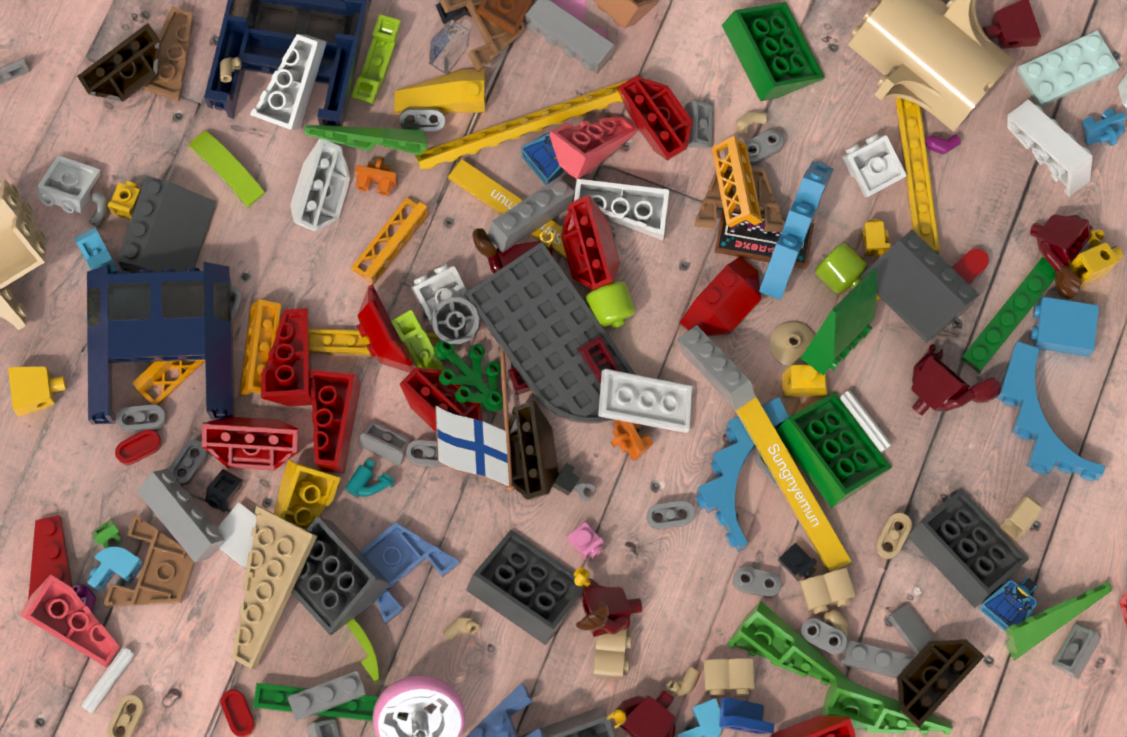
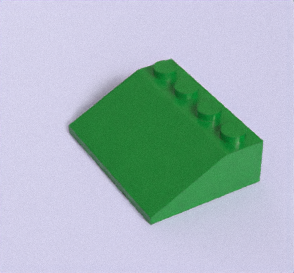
M786 2L734 10L722 24L760 101L782 97L825 78Z
M873 268L831 310L801 356L803 361L823 376L829 369L834 371L842 359L845 360L852 348L855 349L873 329L870 324L875 318L877 270Z
M835 392L788 417L776 430L783 444L831 508L845 501L892 468Z

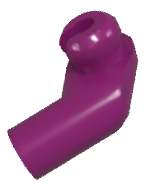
M955 134L947 140L930 135L927 137L925 144L931 151L946 154L960 145L961 140Z
M85 584L74 585L73 590L91 610V613H93L96 602L94 593Z

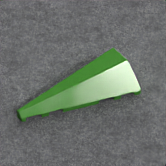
M305 125L304 135L370 151L377 144L420 156L428 146L424 130Z
M1107 581L1080 596L1070 598L1035 616H1031L1017 625L1014 624L1008 627L1005 633L1009 640L1005 645L1013 660H1017L1110 593L1112 590L1109 582Z
M761 600L745 616L727 643L731 648L739 647L748 651V654L751 656L759 655L771 660V664L806 677L809 675L819 679L821 684L826 686L832 684L835 676L852 682Z
M835 676L826 693L821 715L849 717L853 729H865L866 732L905 733V730L919 731L920 734H928V731H942L945 735H949L952 731L951 722L931 715L918 728L900 712L899 701L838 676Z

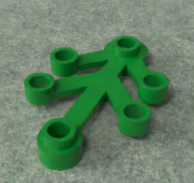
M439 340L433 349L435 356L440 360L449 359L464 375H456L452 370L444 369L439 375V381L443 385H462L455 393V398L461 403L466 401L482 403L484 409L489 412L501 410L503 408V395L498 391L497 375L501 371L500 365L495 361H491L485 367V373L488 375L487 387L482 381L481 358L485 354L483 346L475 344L469 350L471 370L454 351V344ZM468 387L476 388L479 393L471 392Z

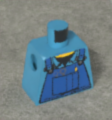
M549 134L521 147V157L545 186L566 171L559 166Z
M1028 577L1020 585L1010 580L985 600L978 609L1005 631L1008 627L1014 624L1017 625L1030 617L1038 603L1031 596L1037 585Z

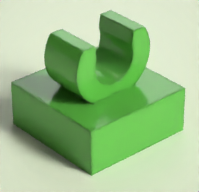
M112 519L91 532L97 544H103L105 549L110 547L108 544L110 538H115L118 543L122 542L118 534L119 530Z

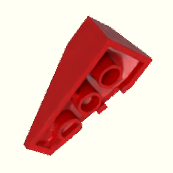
M308 308L284 310L276 331L272 349L270 348L268 354V361L261 373V398L288 407L312 405L310 395L311 379L309 378V370H312Z

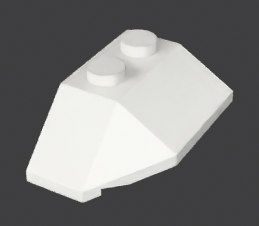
M319 138L304 161L290 205L294 223L309 230L317 231L339 219L351 179L346 161L342 155L343 150L341 146Z

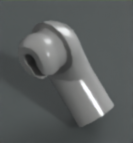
M97 191L92 196V202L97 204V209L89 220V223L95 227L101 225L108 213V197L105 193L101 194Z

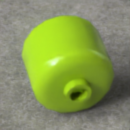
M840 243L816 267L815 275L833 293L841 295L849 288L853 289L862 280L860 276L865 272L867 263L848 244Z
M623 281L604 285L585 296L587 306L603 328L612 326L613 329L625 325V320L632 317L636 312V307L627 285Z

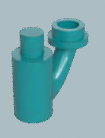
M367 459L363 466L359 465L344 490L357 498L359 496L367 497L387 487L393 488L395 480L383 473L377 478L380 481L379 483L365 487L373 475L371 470L375 465L372 460Z

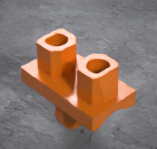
M378 157L376 162L368 161L367 167L356 165L357 190L369 191L372 182L378 184V194L390 196L393 187L397 188L398 185L397 173L390 172L391 166L384 164V157Z
M620 420L614 422L615 430L612 432L615 439L610 443L613 448L620 446L623 452L627 451L632 461L639 459L653 445V441L648 434L639 437L636 430L640 429L643 425Z

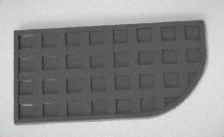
M542 242L464 294L466 299L476 308L479 317L535 397L545 408L559 417L577 423L596 424L615 420L598 416L601 384L577 348L593 337L601 336L620 370L630 374H635V372ZM594 346L588 352L591 354L598 349L597 346ZM600 354L599 356L595 357L593 360H594V362H597L598 360H600V359L603 358L604 356H603L602 354ZM606 362L598 368L601 371L609 364Z

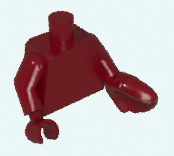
M934 344L930 345L929 354H925L914 365L911 390L919 398L912 408L922 416L930 407L935 411L947 412L962 407L970 401L986 403L997 398L1001 391L1000 383L994 377L988 378L969 388L970 385L941 361L943 349L938 353H933L936 350V345Z

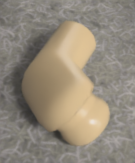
M229 57L220 62V80L222 82H230L232 80L231 72L241 69L240 58Z
M745 113L736 121V131L740 134H746L749 131L748 126L751 124H766V113Z
M837 610L827 611L824 614L825 623L832 624L848 637L847 620Z
M458 617L443 631V634L452 641L459 633L475 634L479 631L480 627L478 621L474 618Z
M688 667L684 679L668 682L667 691L675 697L690 693L700 672Z

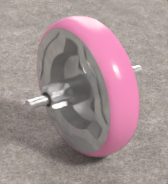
M411 676L391 684L379 696L373 711V726L377 737H460L465 724V708L457 691L445 681L431 676ZM429 704H435L436 706L432 711L427 709ZM398 712H408L407 718L397 716Z

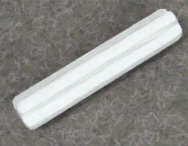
M850 390L840 396L841 401L878 450L883 452L888 449L891 442Z
M126 647L121 649L83 701L81 706L90 713L95 711L134 657V653Z

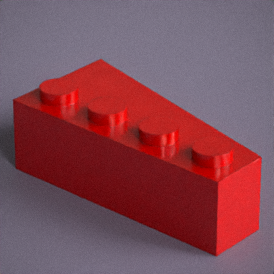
M309 370L315 464L322 471L345 474L361 382L355 374Z

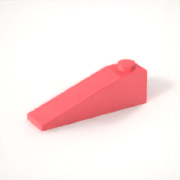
M617 116L603 118L598 123L592 124L588 121H582L581 125L573 126L571 123L564 124L552 130L549 135L559 166L566 170L569 175L578 179L591 172L636 134L638 128L624 117Z
M49 575L36 589L19 614L22 618L105 667H108L120 647L105 627L91 613V610L78 597L73 588L52 575Z

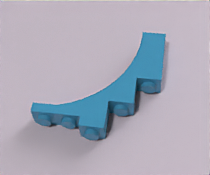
M812 161L806 170L794 203L788 213L782 233L776 243L759 292L779 300L782 299L817 207L834 170L828 164Z
M1017 341L1012 348L1001 383V391L997 399L1001 400L1006 406H1019L1011 433L1017 434V437L1022 440H1034L1026 466L1032 468L1031 470L1038 474H1049L1055 466L1057 470L1063 473L1070 474L1073 472L1079 474L1084 480L1098 481L1103 476L1105 466L1082 459L1071 451L1053 432L1041 411L1035 388V368L1039 348Z
M779 397L761 405L775 430L789 417ZM739 416L727 422V429L725 430L730 443L734 442L735 444L714 453L710 463L714 474L720 477L698 487L695 499L700 509L705 508L707 514L714 510L717 511L714 513L716 520L720 526L724 525L728 533L725 536L730 547L735 546L737 552L747 547L748 542L736 519V483L744 462L756 446Z

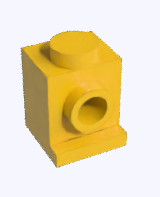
M126 181L125 184L118 183L112 200L107 205L112 214L127 219L132 218L141 193L137 184Z
M871 219L864 223L862 229L864 256L883 255L891 248L890 243H888V229H884V222L880 219Z

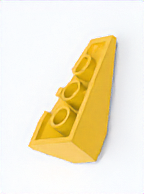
M461 69L395 90L394 113L400 114L408 107H438L444 113L485 112V69L478 72L476 69Z
M288 460L280 483L274 514L306 530L316 517L321 515L326 506L329 507L332 503L340 477L309 465Z

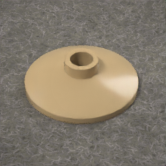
M798 322L783 323L771 334L769 340L770 352L774 359L784 366L804 365L806 362L801 359V356L814 338V334L804 324ZM796 339L798 344L791 345L789 340Z

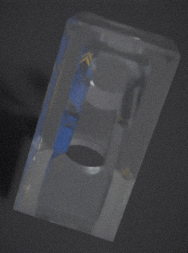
M463 19L460 23L450 20L431 39L430 65L444 74L451 72L469 47V36L473 29L471 22Z

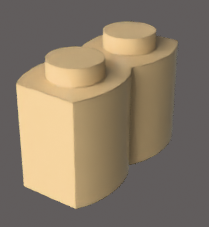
M1023 497L1000 525L1001 530L1014 540H1020L1043 512L1041 504L1033 497Z
M847 568L812 577L799 583L807 611H814V614L828 611V606L837 604L838 608L850 605L852 603L851 600L856 596Z
M627 628L614 635L608 633L597 636L594 677L623 679V673H628L629 659L625 658V649H630L631 635L627 634Z
M753 659L704 660L705 692H710V696H725V692H735V696H747L749 691H754Z

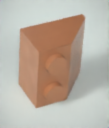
M593 0L598 4V8L601 11L608 13L617 25L624 28L635 25L659 2V0Z

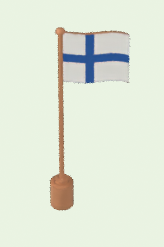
M500 347L505 431L486 422L455 415L435 406L438 462L443 466L455 471L485 477L506 486V490L512 492L515 486L512 485L505 353Z

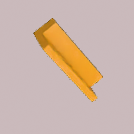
M732 136L711 147L726 224L731 228L747 220L753 225H757L763 221L747 144ZM728 148L729 152L725 160L721 159L720 151ZM728 166H731L733 171L729 179H726L724 174ZM732 185H734L737 191L731 199L728 193ZM736 205H739L741 214L733 217L732 212Z
M406 197L356 260L351 270L374 285L429 215L428 207L422 202L416 204ZM407 206L411 207L413 211L406 219H403L402 212ZM401 225L395 234L389 237L388 230L390 227ZM387 242L381 252L375 255L374 248L376 245ZM373 260L365 272L359 268L364 261Z
M258 299L250 305L239 388L240 396H247L250 393L261 394V373L266 366L270 348L272 349L276 338L281 311L280 303Z
M183 360L180 362L157 361L150 365L132 384L151 405L159 406L205 360H196L192 365H183ZM170 370H179V378L175 381H166V373ZM153 386H162V393L155 400L146 393Z

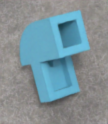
M96 228L74 238L91 270L107 265L111 274H114V271H118Z
M120 547L106 548L94 557L101 564L90 572L87 583L100 592L114 573L130 583L144 563L126 549Z
M716 698L693 707L692 713L698 727L677 735V737H719L722 727H719L720 708Z

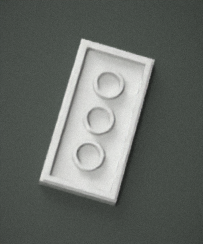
M604 369L601 375L598 416L687 433L690 431L693 386Z

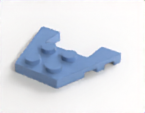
M396 522L361 550L362 554L391 583L376 600L386 624L403 611V608L388 590L418 565L428 559L438 573L444 577L460 564L456 558L449 556L441 549L429 544Z
M521 683L466 737H518L511 716L532 703L526 686ZM538 728L526 737H545V735Z

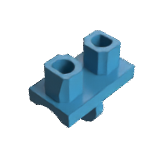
M1111 108L1102 113L1101 121L1097 122L1091 116L1085 118L1082 123L1085 133L1084 142L1087 146L1105 141L1110 146L1117 144V137L1121 136L1122 132H1125L1124 120L1126 115L1123 112L1117 114Z

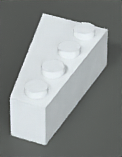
M297 34L284 55L280 67L274 72L270 84L263 91L260 101L253 108L250 115L290 130L300 129L327 42L306 34Z
M1028 99L1008 114L1007 128L1026 149L1032 148L1037 162L1040 165L1045 163L1052 173L1050 176L1055 182L1060 180L1067 187L1064 192L1069 197L1090 182L1093 158L1091 152L1086 147L1080 146L1070 133L1062 130L1056 120L1050 119L1044 114L1039 105H1034Z
M577 179L574 201L590 195L609 221L663 241L669 197L668 189Z

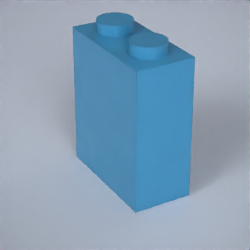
M1042 297L1040 302L1034 305L1033 318H1036V325L1032 326L1030 340H1034L1033 347L1089 357L1095 348L1099 306Z

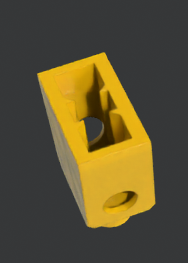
M1103 243L1080 253L1069 267L1081 279V289L1108 274L1119 262L1118 260L1122 259L1123 254L1118 246L1111 248L1108 243Z
M810 365L789 366L782 373V396L827 397V373L823 376Z
M8 367L13 411L18 416L54 405V392L67 390L65 377L52 378V374L47 367Z

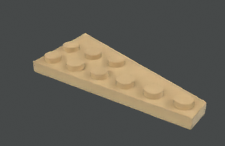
M256 506L255 509L257 519L255 527L252 528L251 536L254 538L246 566L243 586L245 595L239 613H242L240 627L236 630L232 659L256 670L317 538L311 532L260 506Z

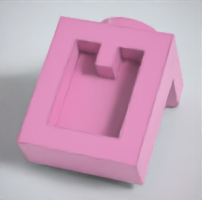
M586 522L567 536L568 541L585 560L590 556L594 559L604 550L602 548L604 540L601 537L599 538Z

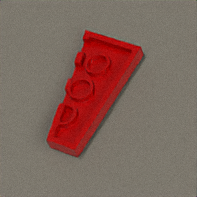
M60 515L35 520L28 600L49 575L54 576L73 588Z

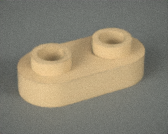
M895 513L887 521L876 542V551L880 557L892 559L900 552L912 528V522L906 514ZM900 523L903 529H895L894 524ZM884 544H890L892 550L886 551L883 547Z
M127 695L121 699L108 726L107 732L109 737H133L145 710L144 703L139 697ZM135 704V712L129 713V706ZM121 727H125V734L119 736L118 730Z

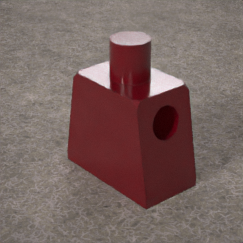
M1021 0L997 10L992 18V25L983 27L985 35L989 39L997 38L1002 49L1037 46L1041 38V33L1029 0Z

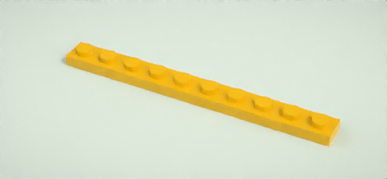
M628 79L426 149L420 156L414 154L420 170L432 169L439 163L445 161L452 162L457 160L459 156L475 154L482 148L488 146L495 147L500 145L502 141L518 139L525 133L531 131L538 132L543 130L545 126L561 124L568 118L574 116L581 117L586 115L588 111L604 109L614 102H623L617 87L628 81Z

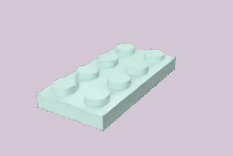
M1097 30L1019 66L1017 72L1036 104L1042 107L1118 72L1120 67Z

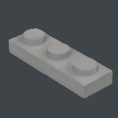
M849 640L843 665L896 678L916 656Z
M354 671L287 698L295 720L299 721L365 696L366 692L358 671Z

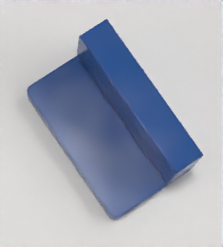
M728 697L721 699L719 727L760 735L774 733L775 723L763 721L764 706L762 704Z

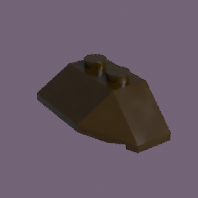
M147 23L77 77L88 95L124 102L159 76L161 42L150 24Z
M531 401L513 407L512 416L509 420L512 485L527 500L548 495L559 475L552 427L537 403Z
M967 639L930 641L896 677L900 712L916 727L920 728L985 656Z

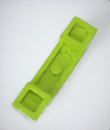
M379 14L366 61L351 95L352 99L374 104L393 56L401 20Z
M206 130L188 144L200 159L205 161L232 189L233 193L247 208L265 194L264 190L237 159Z
M412 309L391 320L401 341L404 342L417 367L436 370L445 369L442 361L435 356L433 352L434 346Z
M352 619L347 623V626L368 654V657L363 659L361 663L377 685L381 682L377 656L363 629Z

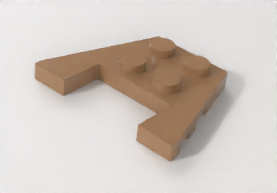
M439 0L446 13L466 6L486 42V45L470 50L468 53L477 72L481 71L527 29L522 21L517 33L512 35L475 13L482 0Z
M728 166L724 174L726 179H729L733 171L731 166ZM751 167L760 211H764V231L782 232L785 221L782 220L780 208L772 195L773 190L764 168ZM716 171L695 219V227L716 228L717 208H723ZM732 185L728 193L731 199L737 191L734 185ZM736 205L734 209H740V206Z
M134 515L127 536L151 544L135 590L110 584L104 605L107 607L182 603L195 562L181 545L145 522L139 516Z

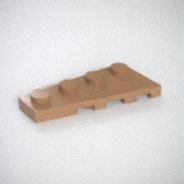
M172 6L158 36L161 42L159 76L144 86L143 90L180 102L194 22L193 13Z

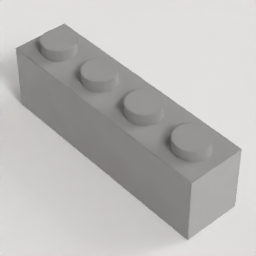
M537 0L525 14L526 25L530 31L544 36L550 45H557L566 56L580 61L581 65L588 71L593 70L598 74L614 55L613 43L550 0Z
M559 176L494 219L487 237L502 253L566 211L568 205L573 200L575 191Z
M697 325L678 338L684 356L735 410H738L755 398L750 379Z
M168 469L152 472L137 490L195 563L209 559L225 541L219 529L210 522L205 512L197 506L189 492L179 484L175 475Z

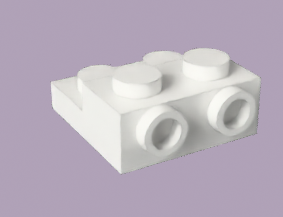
M874 134L865 139L867 144L861 147L858 144L846 149L847 154L842 156L851 177H855L864 197H869L907 176L887 135L879 137L878 134Z
M57 156L37 186L38 199L46 206L58 205L67 213H73L74 211L81 213L91 198L90 191L100 177V169Z
M444 264L434 270L435 275L428 278L425 274L413 280L415 285L411 286V289L430 324L435 306L442 300L449 297L466 299L464 294L467 290L455 266L448 267L447 264Z

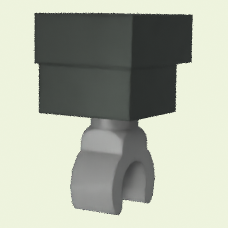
M566 463L553 487L566 495H569L574 489L583 501H588L589 497L585 496L583 491L584 489L594 491L595 487L592 484L579 482L580 477L572 473L575 468Z

